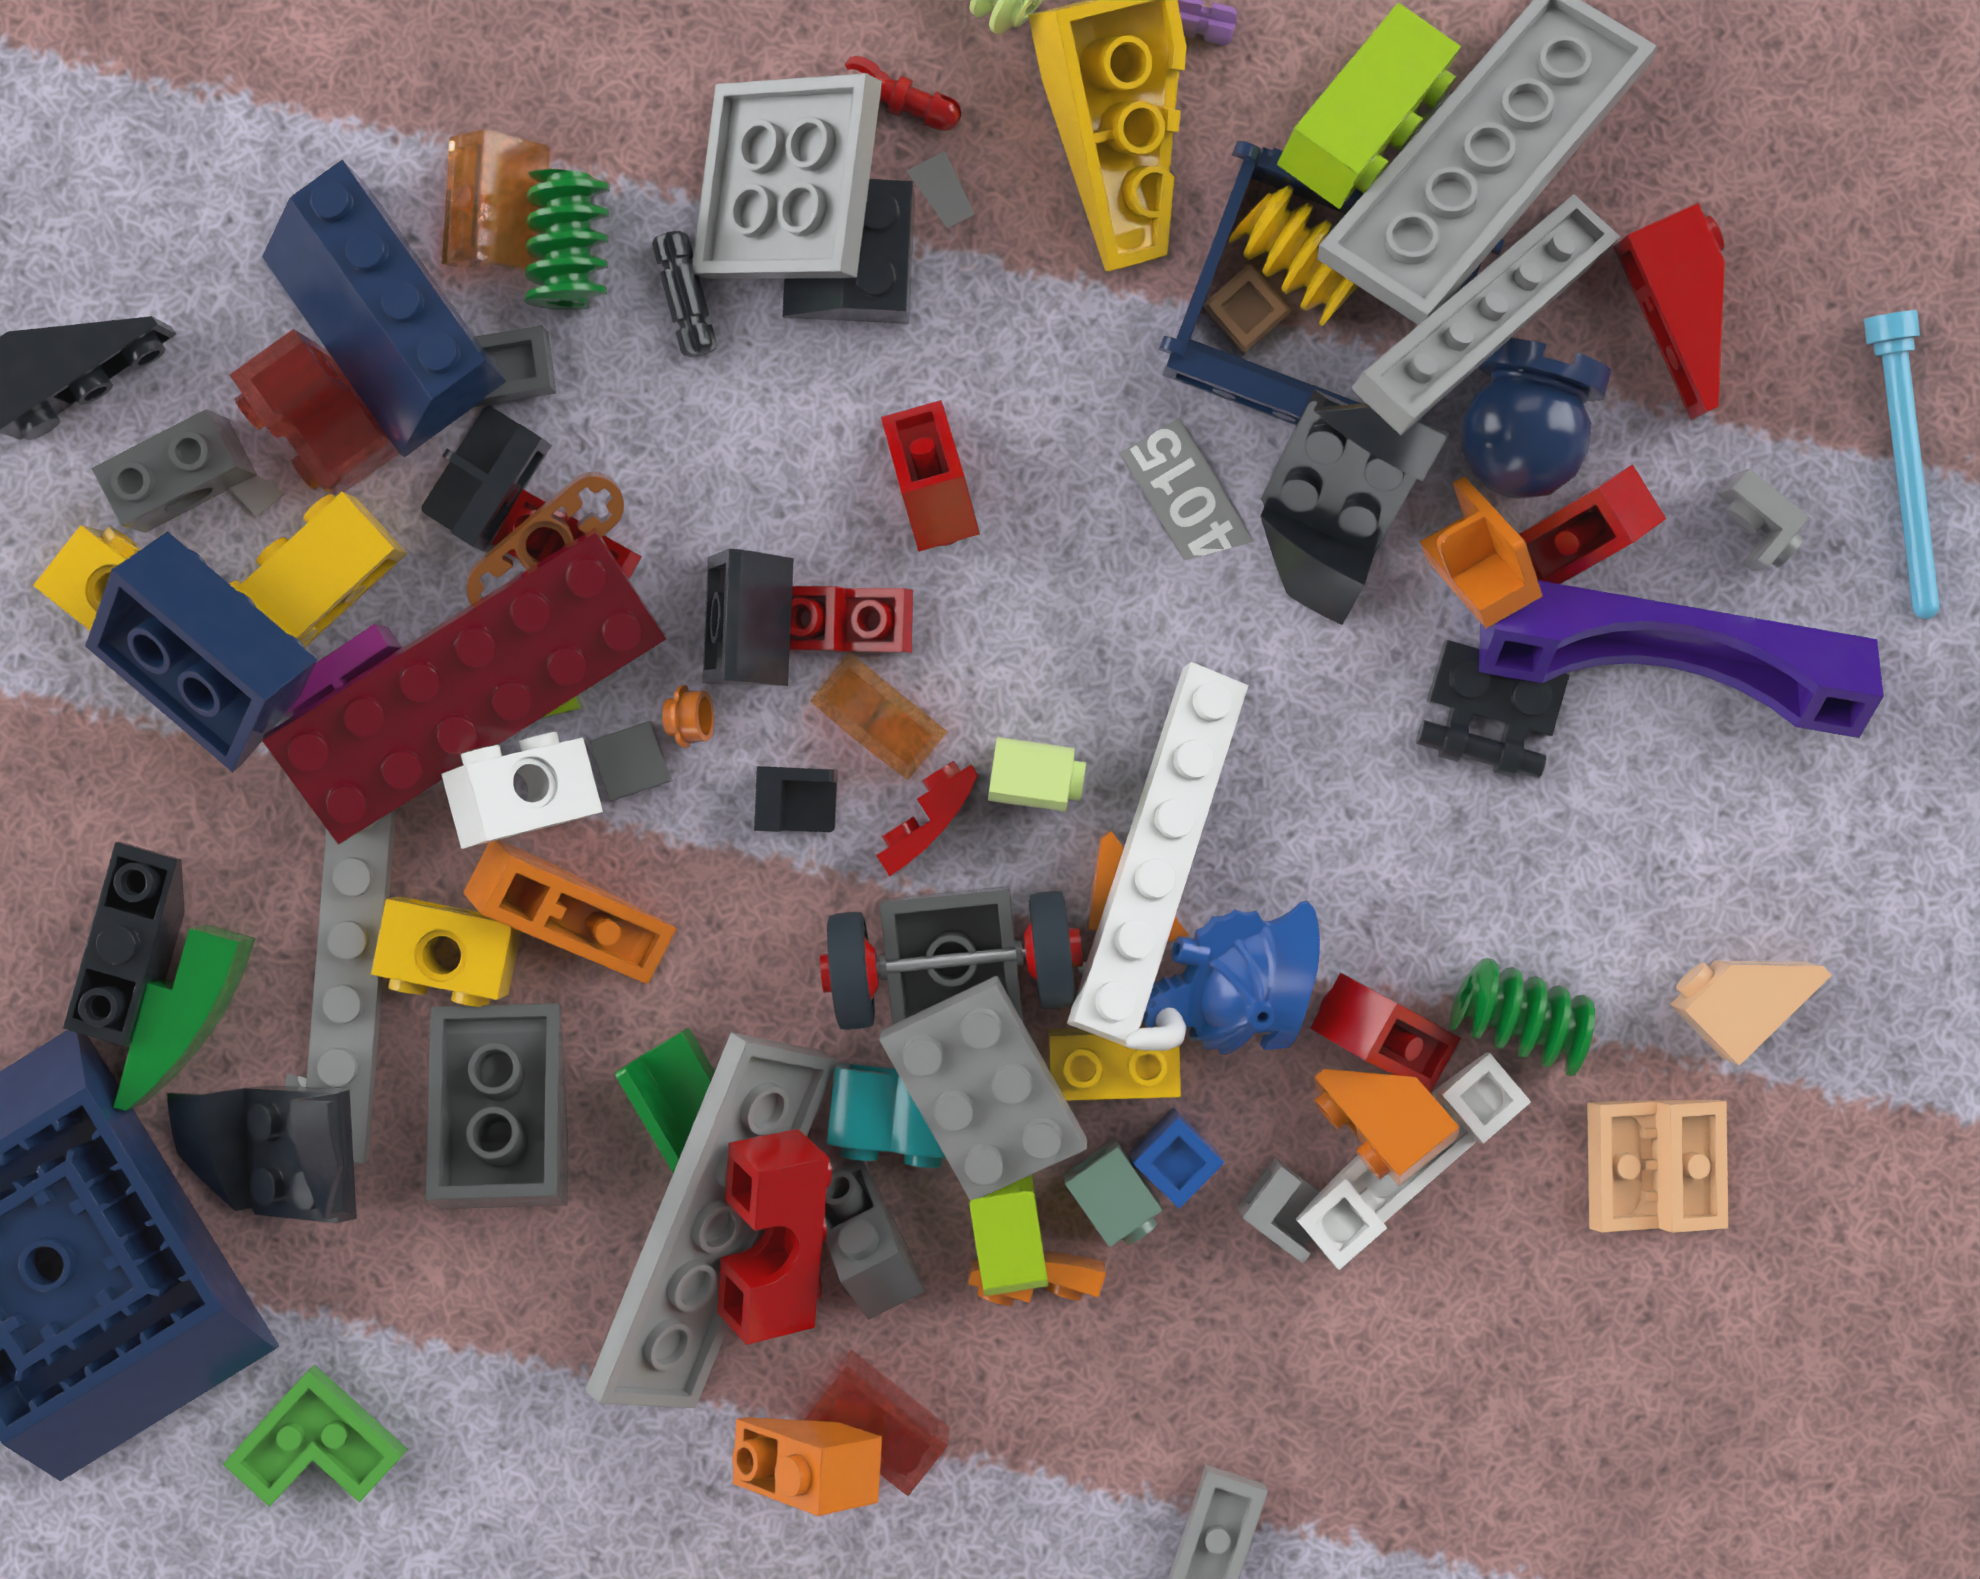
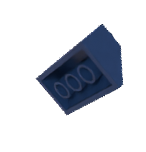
M343 160L337 162L289 198L262 258L402 457L405 458L483 401L491 392L507 382L372 191Z

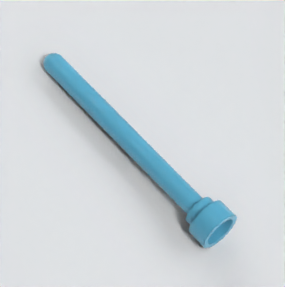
M1909 310L1864 319L1866 345H1873L1875 357H1882L1912 607L1917 617L1931 619L1938 613L1940 605L1909 352L1915 350L1914 338L1920 337L1917 310Z

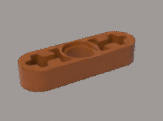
M586 472L575 477L473 565L468 574L466 587L471 605L483 598L481 593L485 589V582L482 575L490 572L492 576L498 578L513 567V561L504 556L509 550L514 549L520 563L527 570L540 562L531 557L526 549V540L535 529L540 527L555 529L562 535L565 542L564 546L575 540L569 525L553 513L558 508L564 507L568 518H570L582 507L583 502L579 493L587 487L595 494L603 489L610 493L605 500L609 512L602 518L594 512L588 513L577 523L578 529L587 533L596 528L601 537L607 534L620 521L624 511V500L618 484L610 476L601 472Z

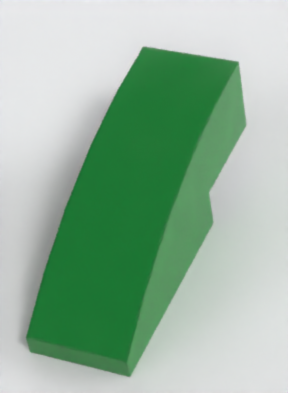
M211 925L189 928L175 981L163 979L147 983L113 1108L127 1111L147 1103L171 1082L201 1049L224 1015L243 977L256 940L255 937Z

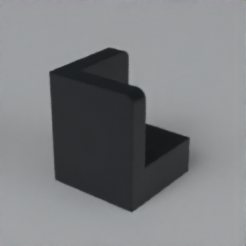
M757 766L754 831L828 833L834 831L836 825L838 770Z

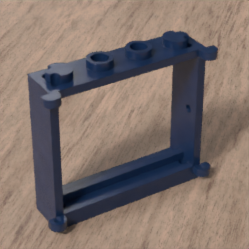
M1237 141L1232 156L1243 159L1177 338L1163 336L1159 350L1169 353L1170 356L1162 376L1295 426L1314 389L1349 405L1362 404L1190 339L1250 178L1277 189L1290 185L1294 188L1293 195L1347 214L1363 195L1361 191L1356 189L1341 209H1338L1277 165L1283 150L1277 148L1271 150L1266 147L1260 149L1252 143ZM1501 239L1490 253L1499 255L1504 240ZM1481 264L1464 282V284L1458 289V291H1460L1464 286H1466L1471 280H1473L1477 276Z

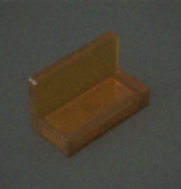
M488 129L450 137L441 264L457 268H471L493 264L525 271L529 264L540 261L529 255L526 251V242L530 238L540 235L530 230L526 224L529 213L539 209L530 204L527 199V191L530 187L539 184V182L530 177L528 172L548 169L549 148L547 145Z

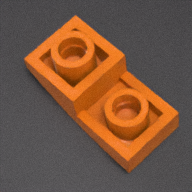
M1044 1251L1049 1286L1045 1287L1047 1291L1076 1301L1082 1299L1083 1293L1099 1298L1106 1275L1103 1261L1079 1255ZM978 1259L971 1262L968 1272V1284L978 1287L977 1295L979 1297L1004 1306H1013L1015 1299L1030 1303L1034 1289L984 1296Z

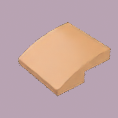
M1652 1100L1587 1102L1590 1229L1604 1233L1659 1228L1675 1233L1728 1228L1727 1101Z

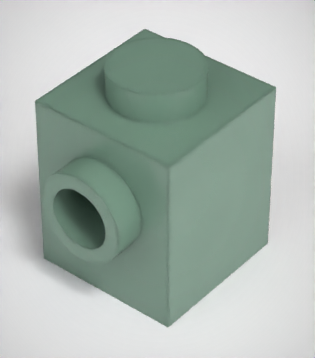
M1116 1138L1063 1174L1065 1185L1109 1248L1121 1239L1126 1245L1133 1244L1147 1235L1158 1224L1154 1216L1163 1211L1159 1199Z

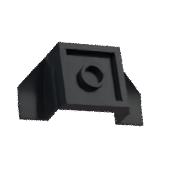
M1313 390L1261 497L1264 505L1260 516L1279 576L1286 593L1291 598L1318 614L1343 625L1365 586L1377 549L1417 479L1421 481L1425 479L1449 435L1448 432L1419 419L1400 435L1367 403L1349 405L1318 390Z
M274 1085L238 1088L206 1094L167 1093L169 1119L177 1154L233 1210L240 1211L251 1208L255 1215L328 1223H340L357 1219L349 1089Z

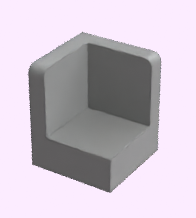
M1274 1158L1238 1205L1237 1209L1244 1220L1301 1263H1304L1311 1254L1306 1246L1310 1236L1295 1219L1320 1191L1278 1159Z

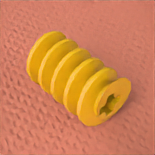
M1288 185L1273 194L1268 193L1238 225L1227 241L1231 243L1248 234L1250 237L1243 252L1244 257L1248 260L1268 252L1269 255L1262 270L1263 274L1268 278L1286 269L1288 272L1281 287V290L1286 295L1305 286L1307 290L1300 308L1306 312L1322 303L1325 304L1326 307L1319 322V325L1322 327L1358 288V285L1318 260L1319 245L1327 237L1332 223L1327 219L1312 228H1308L1306 223L1313 206L1307 202L1290 211L1287 206L1294 188Z

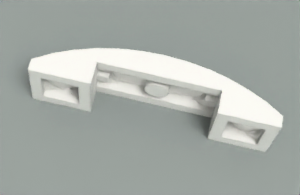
M1486 1052L1431 1093L1460 1127L1458 1138L1400 1186L1388 1174L1379 1180L1357 1155L1319 1192L1295 1219L1338 1270L1387 1229L1384 1222L1476 1142L1484 1144L1531 1103L1490 1053Z

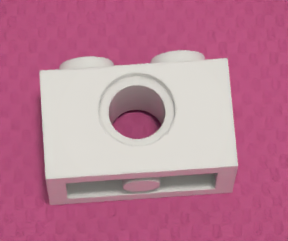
M551 732L519 741L522 752L502 756L499 745H494L461 754L463 766L441 774L461 849L556 826L603 812L584 739L578 738L560 743L557 732ZM515 773L521 775L527 783L528 797L526 801L521 799L515 792L513 786Z

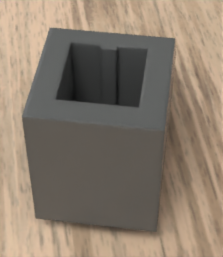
M854 1160L832 1171V1181L826 1190L824 1213L827 1226L826 1243L840 1282L869 1320L925 1292V1288L910 1249L866 1162Z

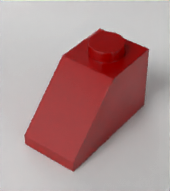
M942 400L881 417L918 552L938 546L951 545L959 540L980 535L965 475Z
M1632 464L1522 531L1519 535L1527 545L1537 580L1561 584L1633 544L1666 520V517Z
M1341 972L1333 987L1323 997L1319 1012L1310 1027L1311 1030L1354 1055L1393 1075L1417 1077L1430 1093L1461 1037Z

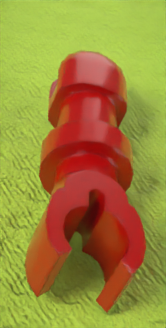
M852 56L845 63L847 70H858L862 74L866 73L882 81L879 103L889 105L888 112L900 117L902 111L924 119V125L940 131L952 130L961 118L960 105L956 100L939 92H935L932 95L912 87L913 80L902 75L898 81L891 79L888 74L879 69L876 63L865 57Z

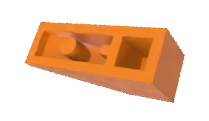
M502 840L488 843L463 891V894L480 914L645 984H649L677 929L675 926L569 871Z

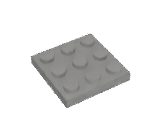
M863 73L716 84L692 264L694 275L709 280L857 278L882 81Z

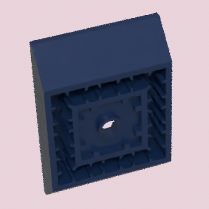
M66 1030L0 1071V1442L60 1482L279 1347V1344L133 1108L127 1111L113 1108L119 1085L87 1035ZM41 1246L51 1247L61 1255L64 1268L58 1280L44 1278L37 1271L35 1255Z

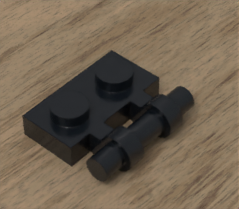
M1445 640L1426 702L1451 708L1446 726L1422 720L1417 733L1416 744L1439 750V757L1458 762L1461 757L1492 765L1494 773L1513 778L1516 773L1539 779L1544 771L1547 755L1524 748L1527 730L1545 736H1553L1570 675L1565 673L1544 683L1481 673L1479 672L1478 648ZM1472 715L1505 724L1501 741L1469 733Z

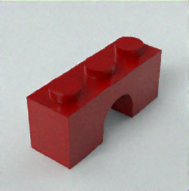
M799 1129L729 1142L725 1201L754 1231L766 1229L759 1241L751 1248L740 1253L723 1256L720 1260L717 1314L746 1345L815 1328L817 1301L822 1295V1281L819 1274L821 1249L827 1238V1226L824 1218L826 1190L832 1181V1170L829 1157Z

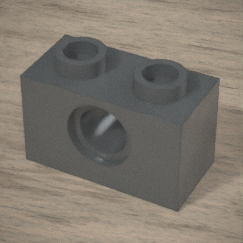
M208 409L91 468L120 525L144 533L257 475L229 419Z

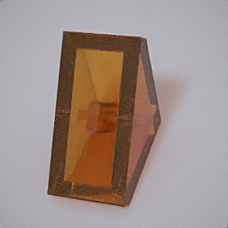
M851 652L847 654L810 700L853 739L908 781L948 732Z

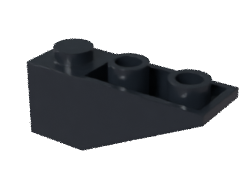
M153 316L8 331L0 336V433L19 440L23 437L26 440H33L44 436L60 423L57 414L75 402L81 405L88 404L108 393L113 387L110 381L112 377L129 366L132 369H140L159 359L166 350L163 343L175 336V331L170 325Z

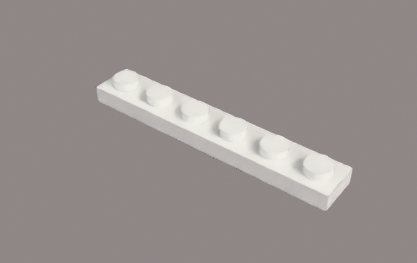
M1193 662L1183 667L1067 1024L1126 1046L1125 1041L1128 1035L1140 1028L1249 685Z

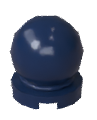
M1510 338L1479 366V370L1492 377L1493 382L1475 394L1463 419L1461 450L1473 474L1489 490L1507 498L1515 499L1551 495L1573 479L1589 451L1591 421L1584 404L1587 401L1604 400L1612 371L1609 367L1580 353L1576 354L1573 365L1543 357L1545 343Z

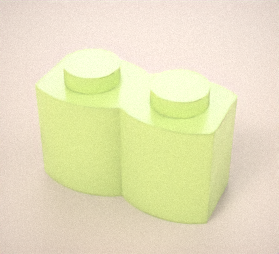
M997 737L988 801L1066 812L1068 800H1081L1086 762L1074 761L1075 748Z

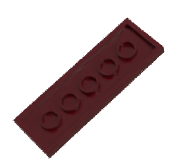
M593 528L264 734L262 742L339 845L443 780L441 774L463 766L461 754L501 744L667 640L666 635L596 528Z

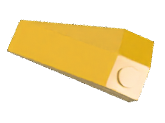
M1084 0L1029 14L1028 18L1041 79L1105 271H1113L1166 256L1168 253L1174 176L1170 173L1173 133L1179 132L1181 110H1176L1179 71L1185 70L1187 48L1178 1Z

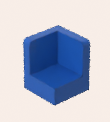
M1174 1107L1129 1151L1133 1164L1179 1209L1225 1163L1219 1152Z

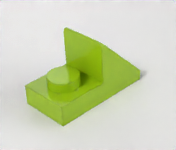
M1032 1174L981 1198L971 1200L969 1205L984 1296L1049 1286Z

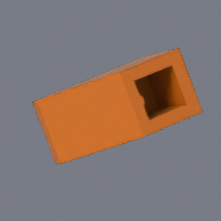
M1323 1069L1314 1076L1315 1088L1320 1093L1313 1100L1315 1105L1336 1130L1341 1129L1345 1124L1362 1143L1355 1149L1356 1153L1379 1180L1388 1174L1400 1186L1458 1138L1460 1127L1417 1077Z
M756 1417L736 1419L735 1447L732 1455L733 1484L816 1516L876 1504L879 1500L882 1437L839 1422Z

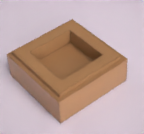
M1251 263L1202 306V310L1242 355L1246 354L1292 312L1289 306Z

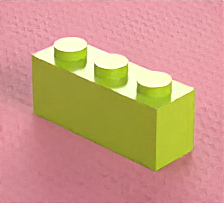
M1398 2L1294 127L1277 165L1335 207L1341 209L1356 189L1364 194L1383 173L1389 161L1382 156L1390 146L1401 152L1423 121V118L1417 115L1425 104L1434 110L1443 100L1457 78L1448 70L1461 46Z

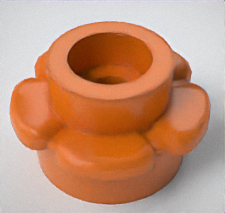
M687 685L677 687L674 692V698H667L662 710L664 730L668 736H675V740L680 747L689 748L690 743L708 741L714 729V707L709 693L705 690H689Z

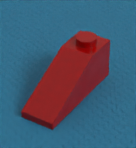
M1696 203L1626 235L1614 246L1615 252L1691 420L1719 407L1725 260L1721 253L1724 250L1723 235L1716 221L1709 215L1705 217L1700 204Z

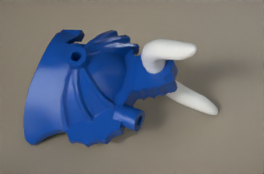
M1306 900L1300 902L1290 912L1271 921L1262 920L1256 910L1241 912L1235 909L1224 916H1212L1204 927L1195 930L1194 939L1177 937L1172 948V959L1175 963L1185 964L1187 967L1182 974H1174L1171 978L1163 976L1159 982H1154L1142 1019L1147 1028H1141L1129 1034L1125 1041L1126 1046L1136 1050L1167 1051L1182 1044L1186 1029L1191 1026L1189 1030L1190 1040L1202 1041V1048L1207 1051L1218 1048L1221 1055H1228L1236 1051L1254 1033L1272 1032L1262 1037L1260 1045L1264 1050L1290 1048L1301 1029L1318 971L1320 932L1314 907ZM1083 962V967H1078L1082 975L1087 962Z

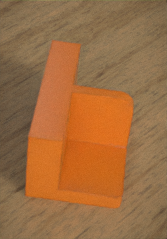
M1463 476L1452 482L1463 517L1421 540L1420 545L1429 564L1485 628H1488L1541 598L1543 595L1525 541L1472 483Z

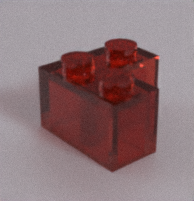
M295 329L289 331L229 374L241 391V394L234 398L241 412L257 430L266 427L277 439L281 436L288 439L298 453L297 456L291 459V462L301 478L314 491L322 487L323 490L334 495L346 492L399 454L327 349Z
M852 1349L795 1419L839 1422L881 1436L880 1475L907 1496L911 1494L949 1444L950 1427Z

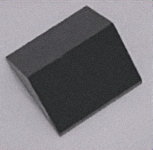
M730 548L708 557L702 683L788 686L794 558Z

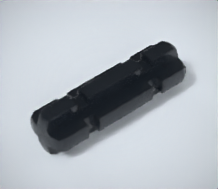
M681 231L663 233L653 239L652 246L657 264H662L665 269L660 273L672 321L673 323L678 322L680 329L675 332L680 351L684 356L688 357L706 355L716 350L717 341L712 324L707 325V322H705V318L709 316V311L700 277L694 275L692 265L689 262L694 256L689 236Z

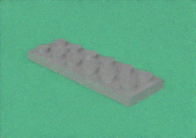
M1533 0L1320 243L1318 260L1414 323L1421 324L1453 297L1652 63L1657 45L1582 0Z
M733 1032L730 1033L585 1389V1392L599 1404L696 1408L729 1327L717 1314L721 1257L740 1253L751 1248L759 1241L766 1230L754 1231L725 1201L729 1142L793 1129H799L807 1137L838 1060L822 1050Z

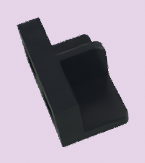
M492 406L484 407L456 453L448 448L444 451L442 457L450 462L422 504V512L451 530L453 535L470 546L485 552L509 514L522 489H525L552 445Z

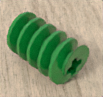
M563 169L528 172L530 177L539 182V184L530 187L527 191V199L530 204L539 209L529 213L526 224L530 230L540 235L532 237L526 242V251L529 255L540 261L529 264L525 268V276L529 281L539 285V287L528 290L524 295V301L529 305L545 309L590 308L588 305L589 298L607 294V287L589 280V273L608 268V261L591 255L590 247L609 242L607 234L590 228L592 221L609 217V210L591 203V196L609 192L610 184L579 171Z
M1484 958L1472 968L1461 984L1452 1005L1449 1024L1451 1031H1454L1465 1016L1471 1018L1470 1037L1474 1040L1480 1039L1489 1026L1494 1027V1047L1500 1050L1515 1035L1519 1037L1518 1057L1523 1059L1527 1058L1538 1044L1542 1046L1541 1064L1547 1068L1553 1065L1560 1054L1566 1055L1564 1071L1567 1076L1571 1077L1577 1074L1589 1052L1595 1026V1007L1592 999L1586 995H1577L1571 1000L1570 992L1563 986H1553L1547 991L1546 983L1537 976L1529 977L1523 982L1522 973L1514 967L1505 968L1499 974L1496 961Z

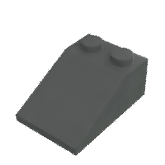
M560 1003L482 1005L481 1007H431L425 1200L439 1209L568 1206V1125L562 1008Z

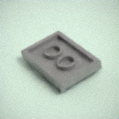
M998 976L881 1031L879 1041L970 1201L981 1198L1087 1149V1138Z

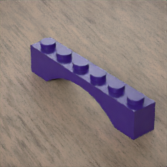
M1539 580L1538 583L1543 595L1541 598L1488 628H1485L1480 623L1479 672L1544 683L1567 672L1598 665L1641 664L1669 667L1702 675L1735 688L1768 706L1797 728L1860 738L1884 697L1878 641L1874 638Z

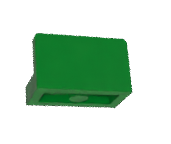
M689 1027L636 1057L615 1072L617 1080L672 1173L675 1171L715 1073Z

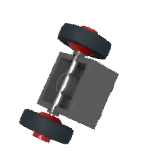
M1009 886L883 899L880 902L885 954H879V961H877L875 948L869 942L866 922L862 912L836 913L828 917V953L820 954V974L823 993L832 992L835 1017L840 1029L853 1030L873 1026L875 1020L874 995L879 988V974L881 981L888 980L892 1025L995 976H998L1017 1013L1023 1019L1018 967L1024 966L1023 959L1027 960L1028 973L1037 982L1041 1009L1073 1006L1075 1000L1073 967H1083L1079 928L1068 929L1065 898L1060 891L1039 892L1030 895L1029 911L1031 922L1024 932L1025 946H1022L1021 940H1015Z

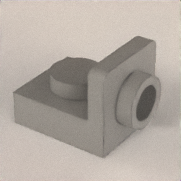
M1750 468L1733 474L1717 493L1730 504L1725 512L1737 525L1753 534H1756L1760 529L1766 533L1742 563L1751 571L1768 568L1771 564L1776 568L1782 566L1801 545L1803 538L1797 533L1810 517Z

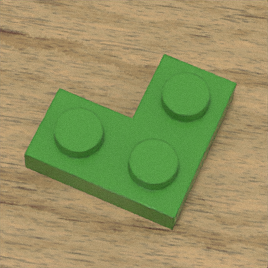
M313 1365L229 1456L223 1465L269 1507L312 1461L360 1503L408 1449L321 1369Z

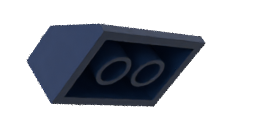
M168 531L112 569L85 644L86 648L232 773L262 742L264 734L272 730L298 700L317 662V659L305 649L296 637L282 630L261 612L247 595L234 589L213 571L198 553L185 547Z

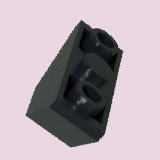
M115 842L63 1029L122 1046H128L131 1043L147 983L166 979L185 911L182 859L124 842Z

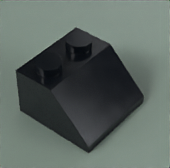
M869 179L857 278L784 279L783 318L909 324L915 215L913 181Z

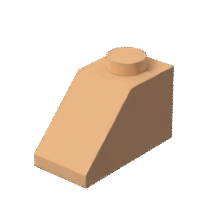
M1715 960L1710 966L1702 962L1689 970L1678 982L1676 989L1681 994L1670 1006L1722 1059L1740 1066L1832 975L1824 966L1805 961Z

